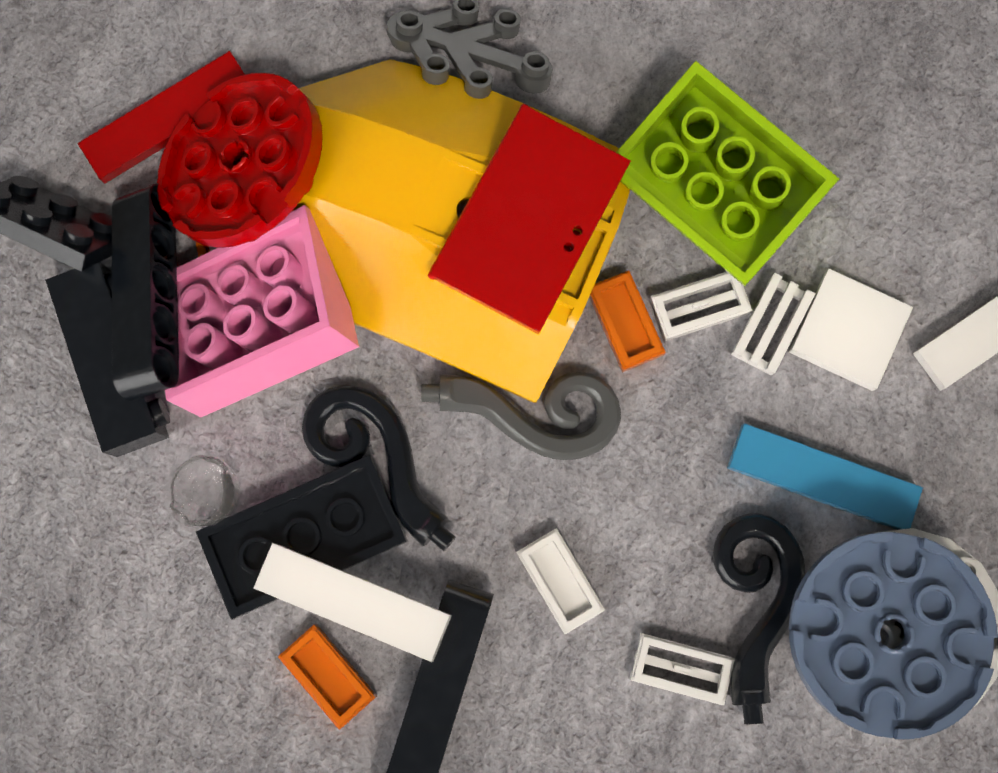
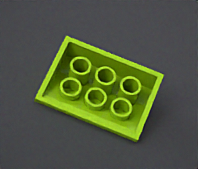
M697 61L691 65L616 152L631 160L620 182L744 287L839 180L835 174Z

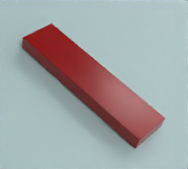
M228 51L77 144L98 178L106 184L165 148L168 139L186 113L192 117L210 100L206 93L232 78L245 75L232 53Z

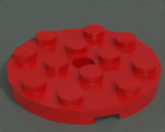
M251 73L232 78L206 93L210 100L192 117L187 113L182 117L168 139L158 170L157 184L159 186H157L159 202L161 208L168 213L173 226L199 244L225 248L256 241L283 221L301 201L302 197L312 188L313 178L318 168L322 151L323 134L320 117L311 100L292 82L279 75ZM242 157L241 161L233 166L234 161Z

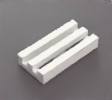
M728 272L653 295L649 299L651 307L654 308L657 324L661 327V335L664 342L748 315L752 312L744 286ZM731 283L733 287L731 291L666 311L664 304ZM730 301H738V306L673 327L671 326L670 321Z
M774 273L766 285L731 355L771 376L775 374L816 293L808 289L803 291L798 288V284L792 281L788 283L782 280V276ZM778 290L784 294L752 354L745 349L775 291ZM792 298H794L799 303L772 356L767 362L762 357Z
M640 632L639 645L635 652L634 665L629 677L631 681L724 706L735 658ZM649 645L721 664V673L647 654ZM648 664L718 683L716 693L643 673L644 665Z

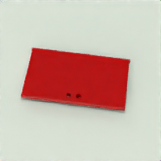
M522 104L427 274L428 278L448 286L539 335L631 160L530 108L527 104Z

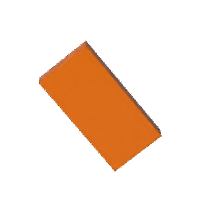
M625 271L594 284L589 298L622 373L664 356L666 353L630 271Z
M317 624L310 627L278 656L339 730L377 697L375 692Z

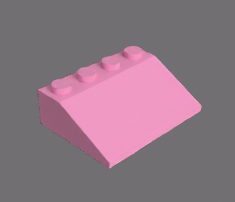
M304 205L292 211L283 221L256 241L233 247H218L177 267L179 379L176 386L165 390L166 400L199 417H204L359 347L350 304L312 213L307 206Z

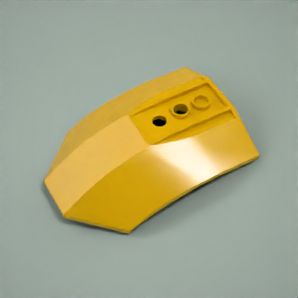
M391 59L298 88L311 100L319 114L323 140L321 157L313 178L312 188L302 197L293 211L304 205L310 209L350 304L354 325L408 346L532 403H536L583 313L619 228L630 189L621 182L619 183L538 335L448 286L429 279L427 276L459 219L456 211L457 205L463 200L470 199L518 110L524 103L492 90L486 98H473L465 92L464 81L451 75L443 84H429L422 78L421 66ZM529 106L614 152H617L619 149L575 126Z

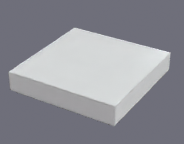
M828 269L822 277L789 353L874 391L881 382L913 307L834 270Z

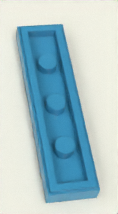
M745 423L741 425L727 469L896 530L911 528L923 490L921 486Z

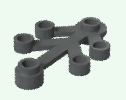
M454 0L453 8L428 15H422L412 10L400 11L393 14L387 21V35L392 45L400 51L413 53L422 68V78L429 84L440 85L448 80L450 69L448 58L442 54L433 53L431 45L446 52L465 83V92L473 98L483 99L488 97L491 93L493 82L492 74L487 69L477 67L473 60L516 73L515 81L517 86L527 93H542L550 85L553 68L545 54L532 51L522 57L482 44L499 38L512 39L518 35L521 17L514 10L501 9L496 12L493 22L453 33L440 29L456 24L469 26L476 23L479 13V2L477 0Z

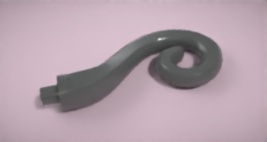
M585 372L567 373L557 378L548 388L544 400V408L548 418L554 425L565 429H573L580 423L579 414L567 409L564 402L567 395L574 391H580L588 394L594 400L597 410L595 422L589 430L577 435L548 433L527 419L493 387L470 377L440 375V384H421V402H440V411L479 414L526 449L543 457L557 460L581 459L599 452L609 444L617 433L621 422L619 400L611 386L603 379Z

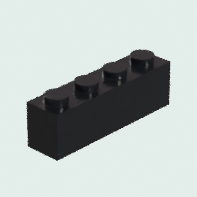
M99 262L82 272L72 269L45 279L102 453L119 457L169 438L165 425L170 423V416L165 403L160 397L156 398L155 394L129 401L124 399L114 386L112 379V270Z

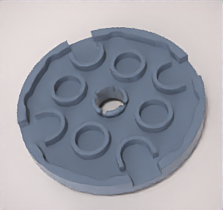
M895 532L864 534L851 538L823 554L810 567L797 588L789 618V642L795 667L802 682L816 702L837 720L856 730L878 737L894 739L922 738L940 732L958 722L977 704L984 694L994 671L990 667L994 651V638H998V631L991 601L978 577L969 566L953 552L932 540ZM894 619L902 625L904 639L898 647L890 649L880 642V630L884 621Z

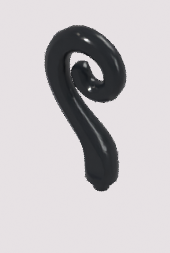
M343 385L329 388L316 395L306 409L302 423L303 439L310 453L325 465L337 468L361 459L366 454L370 444V433L360 419L350 418L345 422L349 442L341 448L333 447L328 443L324 435V426L328 418L338 410L353 409L364 414L376 425L384 441L390 496L397 517L410 535L422 546L432 541L445 551L455 540L456 536L443 526L448 517L434 506L419 489L408 435L400 417L392 406L374 392L356 386Z
M760 513L741 515L724 525L716 538L713 550V563L721 580L732 589L745 593L756 592L770 582L773 574V562L769 556L762 554L755 559L751 571L744 572L739 570L734 564L733 556L740 542L750 538L763 539L776 552L780 565V584L775 599L739 648L731 674L732 705H742L744 724L747 725L764 723L762 704L771 703L768 673L769 660L775 647L789 628L792 602L797 588L806 574L802 551L790 530L771 516Z

